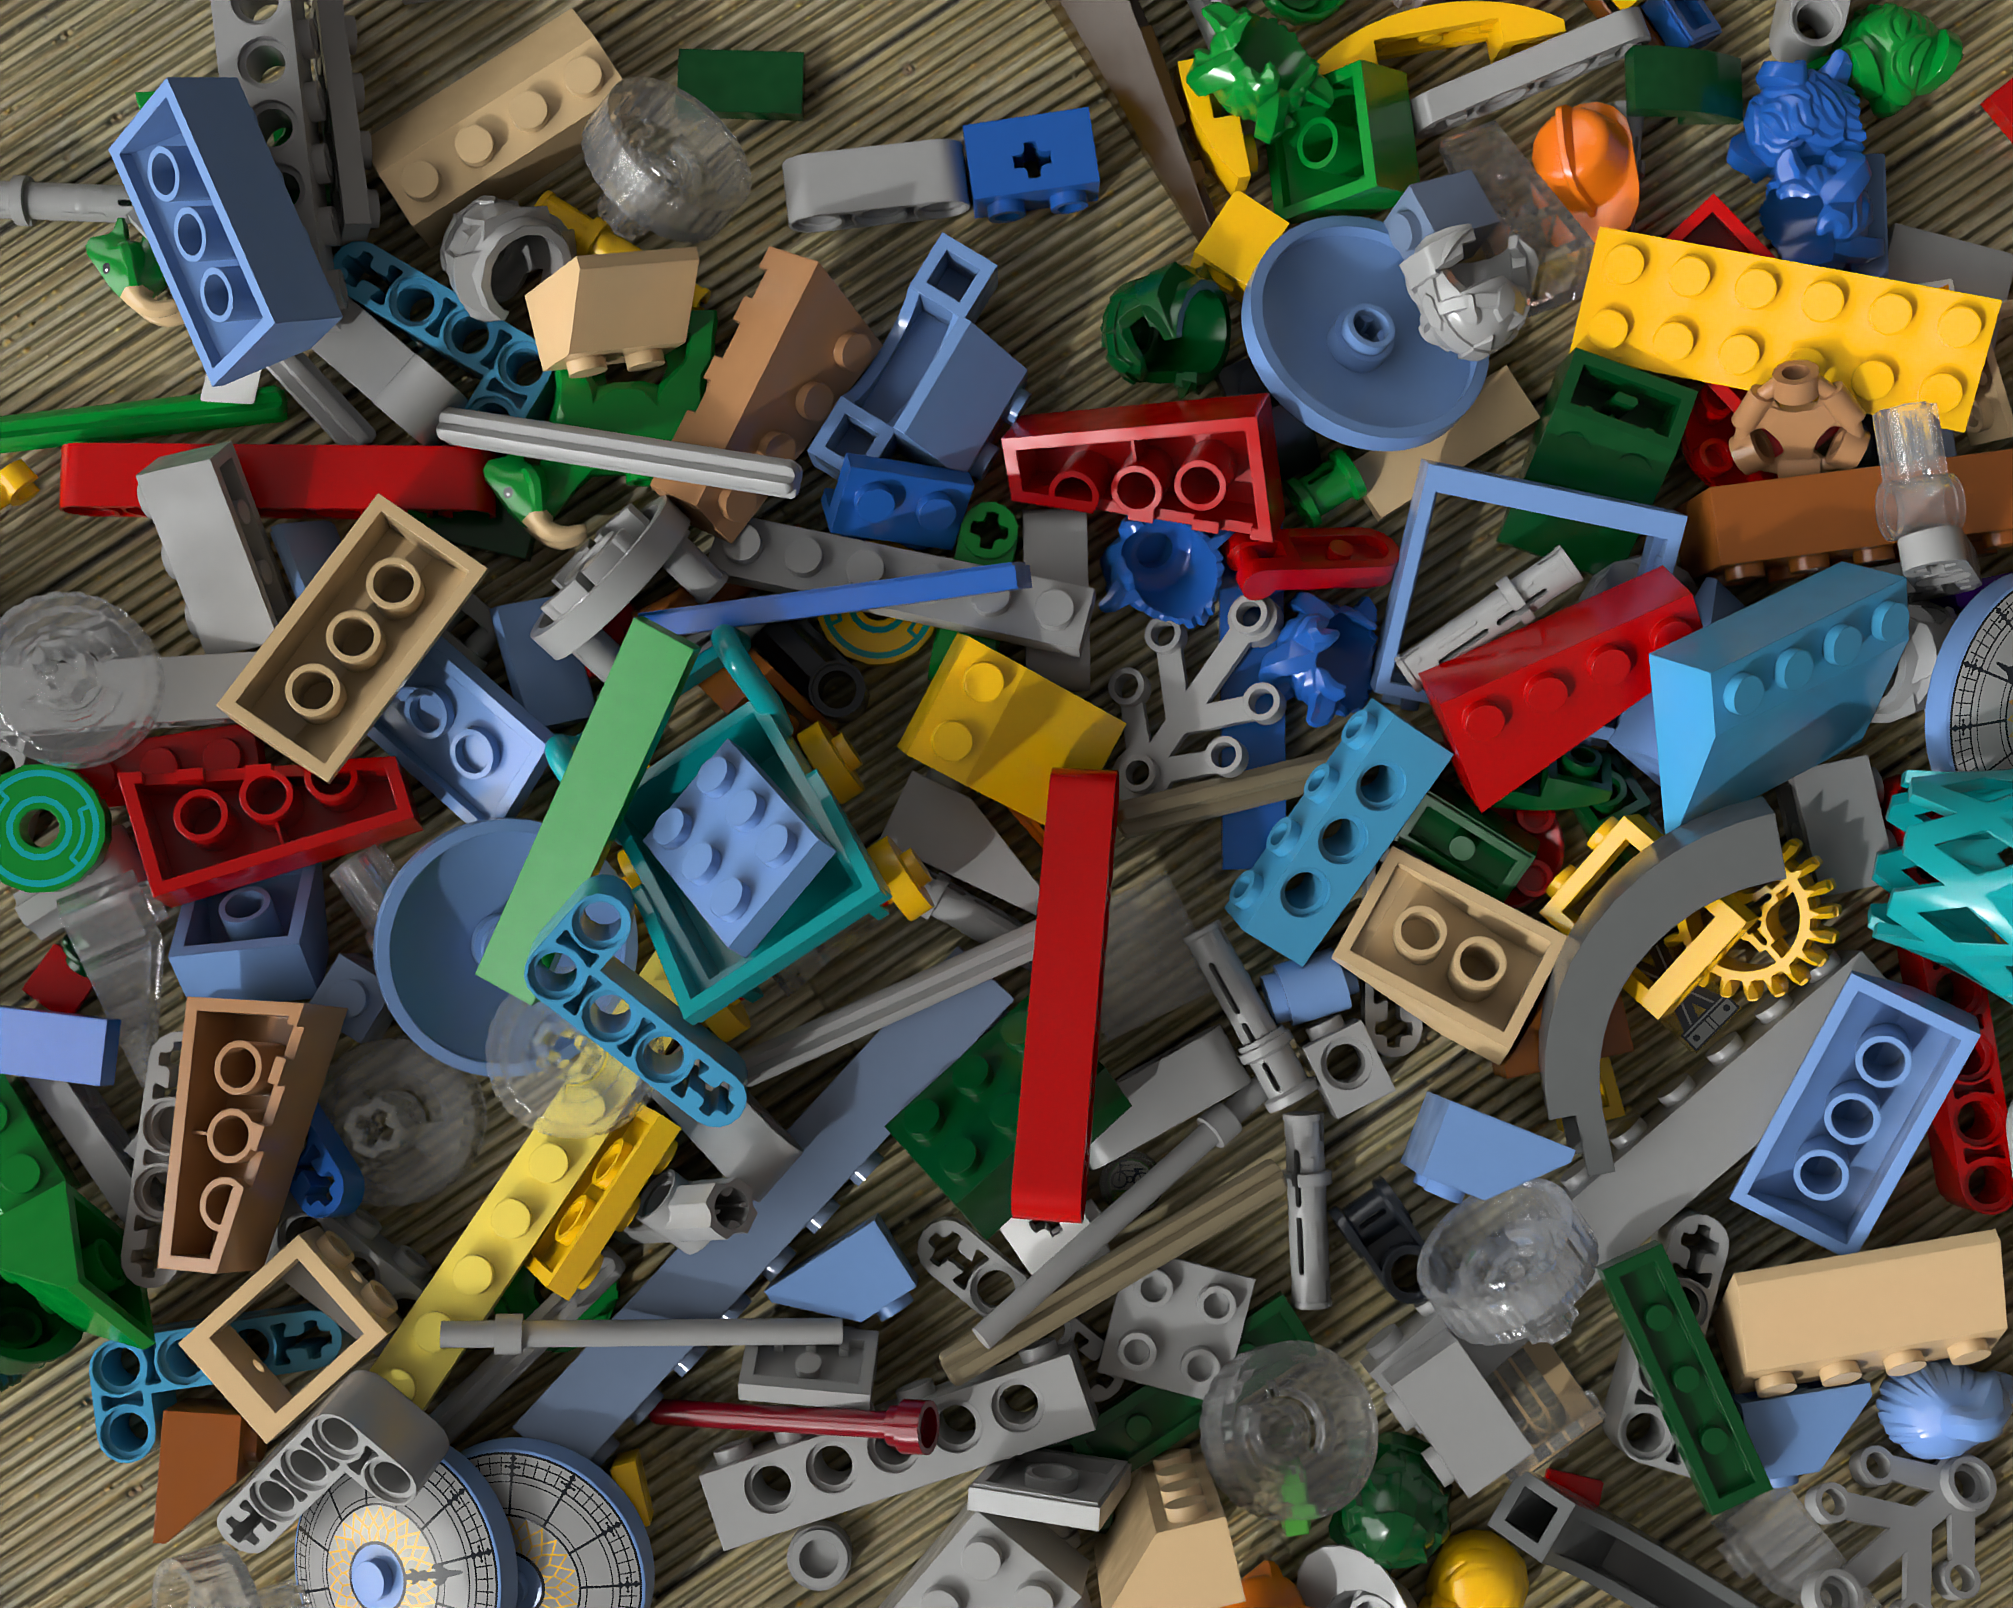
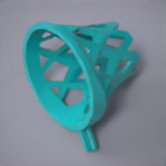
M2013 768L1946 772L1906 770L1901 776L1900 786L1909 788L1908 792L1892 795L1885 816L1888 822L1905 832L1903 846L1876 852L1871 880L1891 895L1888 903L1871 904L1868 909V928L1873 930L1872 938L1899 946L1941 964L1971 979L2013 1005V864L2006 866L1999 856V853L2008 847L2013 848ZM1933 811L1944 817L1932 820L1923 813ZM1919 866L1940 882L1919 885L1905 874L1903 870ZM1989 926L2008 944H1997L1986 927Z

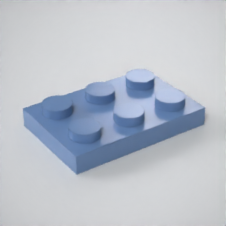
M440 636L367 735L390 756H396L403 768L467 824L482 819L516 817L549 764L545 755V744L554 734L445 638Z
M728 738L712 758L708 759L701 766L697 776L672 806L661 814L655 826L642 840L727 948L744 958H747L836 853L833 846L748 752Z

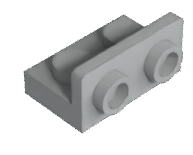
M843 1326L842 1344L745 1345L738 1382L739 1400L870 1410L873 1384L878 1367L879 1331Z

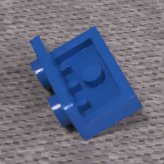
M846 453L836 488L824 489L821 504L830 533L863 541L870 538L898 542L915 550H925L929 547L952 550L974 489V483L970 473L966 471Z

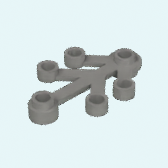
M1242 595L1233 602L1228 612V625L1230 629L1189 687L1183 650L1188 640L1186 628L1183 624L1178 625L1172 621L1164 622L1157 618L1152 619L1145 629V641L1157 653L1166 720L1152 739L1145 705L1151 695L1149 679L1131 667L1121 668L1111 676L1108 684L1109 694L1115 702L1121 705L1122 721L1127 723L1124 728L1126 750L1117 758L1113 766V770H1118L1120 799L1127 800L1172 789L1174 783L1216 774L1225 778H1233L1240 775L1246 769L1249 761L1248 751L1242 743L1230 736H1219L1213 739L1208 744L1206 751L1174 755L1188 735L1254 721L1262 725H1271L1279 721L1286 710L1284 695L1271 684L1264 682L1250 686L1244 693V696L1211 703L1250 647H1266L1278 639L1279 633L1284 627V615L1281 608L1272 599L1266 597L1255 601L1249 600ZM1252 607H1260L1261 616L1259 621L1252 626H1244L1243 616L1245 612ZM1173 626L1175 630L1173 640L1165 646H1159L1158 636L1160 632L1166 627ZM1136 678L1138 681L1136 693L1129 698H1123L1122 687L1127 680ZM1264 694H1272L1274 699L1272 708L1267 713L1257 714L1255 710L1257 699ZM1226 747H1234L1236 751L1234 762L1228 767L1221 768L1218 764L1219 753ZM1142 764H1147L1149 767L1148 779L1141 785H1135L1133 782L1135 769Z
M1878 1445L1858 1449L1851 1455L1849 1459L1851 1476L1863 1487L1874 1488L1895 1482L1929 1492L1913 1506L1850 1493L1842 1485L1835 1482L1812 1486L1807 1491L1804 1500L1805 1508L1808 1515L1815 1522L1822 1525H1830L1847 1520L1885 1530L1839 1569L1832 1568L1811 1573L1805 1579L1801 1589V1602L1804 1608H1825L1820 1596L1821 1587H1824L1831 1596L1832 1604L1830 1608H1863L1864 1598L1862 1589L1901 1556L1902 1594L1901 1598L1893 1601L1889 1608H1908L1909 1606L1912 1608H1933L1931 1605L1932 1529L1945 1518L1947 1560L1940 1561L1934 1567L1932 1572L1933 1585L1943 1598L1950 1601L1970 1599L1979 1592L1981 1578L1975 1567V1517L1988 1510L1997 1490L1992 1470L1981 1459L1965 1452L1961 1456L1943 1460L1936 1459L1933 1464L1893 1456L1887 1449ZM1868 1456L1872 1457L1878 1464L1879 1473L1877 1478L1867 1469L1866 1461ZM1955 1476L1960 1479L1963 1485L1962 1496L1955 1486ZM1824 1492L1829 1494L1834 1501L1835 1510L1832 1515L1822 1505ZM1953 1568L1959 1572L1962 1578L1960 1591L1954 1587L1950 1575Z

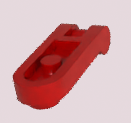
M1363 527L1279 529L1273 543L1251 540L1250 534L1235 532L1221 545L1222 555L1229 568L1238 571L1236 573V581L1244 597L1255 601L1270 596L1275 590L1368 589L1386 585L1392 580L1399 562L1400 551L1399 546L1392 538L1377 530Z

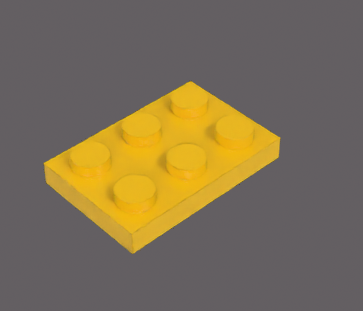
M635 1100L633 1101L524 1263V1266L546 1288L569 1301L577 1288L583 1290L591 1284L602 1266L604 1256L600 1253L614 1231L622 1232L638 1212L641 1204V1198L638 1197V1194L651 1174L659 1175L674 1157L678 1147V1142L674 1139L681 1130L680 1126Z

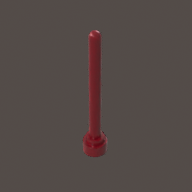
M662 1399L648 1414L650 1421L657 1425L885 1439L886 1443L889 1446H895L899 1453L911 1455H930L936 1447L940 1429L939 1412L935 1402L922 1399H903L899 1405H891L887 1411Z

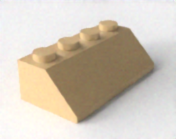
M571 8L372 134V163L412 227L430 248H433L443 241L445 231L453 219V213H458L471 204L472 201L484 195L508 200L641 114L629 88L592 32Z
M378 493L216 706L236 723L330 784L489 572L488 568Z
M1996 1229L1733 1273L1713 1317L1712 1324L1735 1395L1756 1391L1758 1397L1770 1398L1788 1394L1797 1388V1384L1821 1380L1824 1387H1836L1855 1382L1862 1377V1373L1885 1369L1889 1376H1903L1923 1369L1927 1365L1926 1362L1950 1358L1953 1365H1967L1989 1357L1992 1348L2008 1328L2001 1241Z
M1177 1448L1162 1452L1152 1459L1153 1464L1140 1467L1129 1489L1114 1510L1115 1519L1106 1534L1100 1533L1093 1545L1102 1608H1220L1245 1602L1246 1599L1226 1516L1203 1452L1191 1455L1188 1448Z

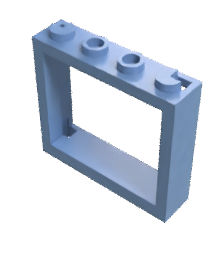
M1421 458L1399 551V562L1394 572L1371 669L1370 685L1374 693L1383 694L1381 702L1399 705L1404 710L1418 711L1420 702L1430 704L1424 688L1417 693L1401 670L1396 668L1394 658L1400 652L1437 493L1647 535L1637 576L1662 565L1673 574L1688 516L1672 509ZM1626 711L1581 743L1606 748L1607 741L1610 740Z

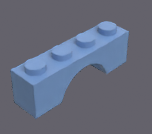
M941 233L910 283L903 306L883 347L855 386L839 398L808 448L807 452L813 466L838 480L846 453L891 460L898 449L893 429L894 425L959 316H963L974 324L998 287V265L947 234Z

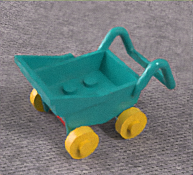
M721 624L712 631V646L698 655L680 696L725 667L749 701L646 769L614 841L624 848L617 854L619 865L625 875L620 879L624 880L632 889L635 907L643 917L684 1020L693 1026L699 1022L705 1028L709 1027L722 1041L729 1042L751 1027L749 1016L742 1001L747 1000L754 1003L762 998L764 994L758 985L868 913L879 921L890 914L887 906L894 902L906 918L912 922L934 908V904L925 888V885L932 881V877L916 852L910 847L902 853L888 835L866 849L840 806L839 802L845 804L865 791L864 785L855 770L862 766L863 762L847 737L842 732L833 737L820 721L815 722L797 734V739L808 758L806 759L792 737L794 728L779 695L748 654L751 648L750 637L745 632L731 625ZM583 732L577 736L556 734L551 736L545 744L547 761L560 782ZM727 738L748 752L836 850V853L747 958L727 948L642 841L655 826L661 814L672 806L697 776L701 766L708 759L712 758Z

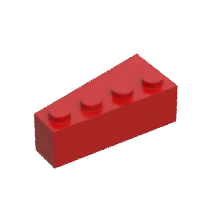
M1270 393L1021 415L1001 438L1012 501L1091 514L1095 510L1126 514L1128 515V520L1153 523L1155 519L1192 525V530L1218 534L1220 530L1250 534L1251 540L1270 543L1274 542L1285 518Z
M1663 565L1481 645L1454 659L1445 661L1436 667L1418 673L1446 747L1454 754L1451 760L1458 778L1481 813L1651 693L1649 653L1703 628L1693 594Z
M396 756L348 759L330 784L300 765L273 766L271 763L245 765V768L205 770L204 768L175 769V772L144 774L142 771L117 773L152 896L170 908L424 830L406 771Z

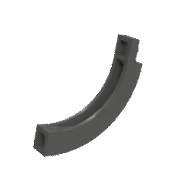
M1763 797L1728 805L1695 818L1660 837L1642 850L1605 883L1586 906L1564 942L1553 967L1543 1000L1539 1028V1071L1549 1120L1562 1118L1567 1147L1576 1150L1574 1155L1582 1153L1588 1176L1615 1172L1602 1108L1600 1058L1603 1038L1611 1011L1622 987L1637 964L1666 933L1695 911L1719 898L1742 889L1787 879L1775 812Z
M1520 1467L1487 1524L1542 1564L1569 1573L1633 1608H1766L1705 1568L1620 1517L1573 1491Z

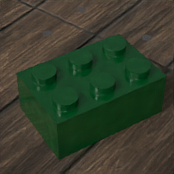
M1029 995L884 1126L986 1240L1012 1218L1011 1192ZM1099 1061L1097 1064L1091 1144L1132 1107L1106 1067Z

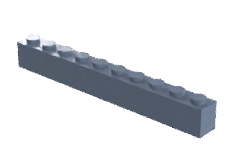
M957 946L944 961L966 951ZM992 978L881 1028L787 1130L804 1152L760 1203L752 1199L758 1214L748 1234H733L727 1240H711L703 1249L691 1255L684 1253L678 1248L612 1320L737 1319L753 1301L744 1292L758 1276L762 1274L771 1282L795 1256L796 1252L788 1245L805 1226L815 1234L840 1207V1204L832 1196L843 1184L850 1179L859 1186L882 1162L884 1157L876 1149L890 1135V1132L884 1126L960 1058L979 1037H983L1010 1012L1007 1007L1013 1002L1015 997L995 978ZM586 1347L512 1428L522 1437L544 1440L573 1450L600 1467L620 1445L612 1434L628 1417L638 1426L663 1399L664 1395L656 1388L672 1370L683 1377L703 1356L708 1347Z

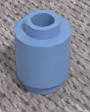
M1332 947L1312 953L1303 967L1292 960L1273 965L1272 973L1259 977L1268 1011L1276 1025L1289 1021L1293 1027L1351 1009L1350 995L1360 991L1356 975L1331 959L1334 953Z

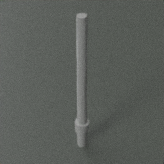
M1256 1075L1251 1079L1250 1083L1237 1091L1224 1104L1217 1102L1197 1119L1198 1127L972 1328L979 1341L986 1348L991 1349L1215 1146L1224 1148L1242 1131L1241 1123L1268 1099Z
M524 1313L496 1314L495 1320L441 1321L440 1348H494L495 1355L522 1354L523 1347L842 1344L843 1342L842 1318L524 1320Z

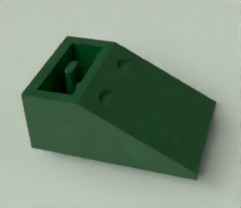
M1575 348L1557 367L1540 415L1541 418L1538 420L1518 478L1653 505L1678 451L1698 391ZM1507 507L1496 542L1541 558L1560 545L1579 572L1594 576L1611 563L1628 559L1639 533Z

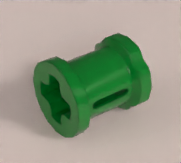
M1338 447L1327 454L1328 461L1300 479L1290 477L1283 482L1287 498L1298 516L1309 528H1315L1322 524L1321 517L1348 499L1353 498L1358 501L1367 495V488L1356 466L1348 455Z

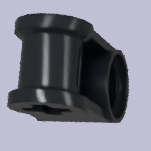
M1381 1175L1372 1180L1373 1188L1342 1209L1335 1205L1327 1210L1334 1224L1359 1259H1363L1378 1283L1396 1300L1406 1304H1418L1428 1300L1437 1291L1441 1280L1439 1264L1413 1226V1220L1406 1208ZM1406 1254L1417 1255L1422 1263L1420 1279L1409 1287L1394 1285L1391 1278V1269L1394 1262Z

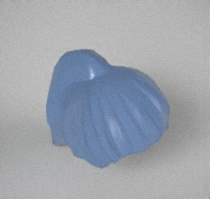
M1950 1358L1926 1362L1927 1365L1923 1369L1903 1376L1888 1375V1378L1884 1379L1879 1387L1881 1396L1876 1399V1408L1879 1410L1877 1412L1880 1419L1879 1423L1884 1426L1885 1432L1889 1435L1892 1442L1900 1444L1907 1453L1921 1459L1943 1460L1961 1456L1975 1445L1991 1441L2003 1434L2004 1425L2013 1414V1376L1994 1370L1983 1373L1972 1370L1967 1365H1953Z

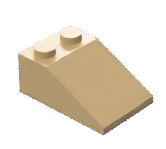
M1392 846L1331 959L1441 1035L1500 1065L1510 1051L1550 975L1567 936Z

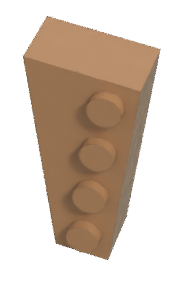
M769 246L759 265L765 271V274L753 298L743 297L733 317V320L739 323V326L723 358L714 355L703 377L707 380L706 392L696 411H686L672 441L795 461L824 424L839 398L851 389L883 347L818 261ZM653 477L650 486L660 497L667 496L690 518L691 526L731 544L768 497V495Z
M187 997L157 1268L219 1274L256 1271L265 1265L348 1008L307 1003Z

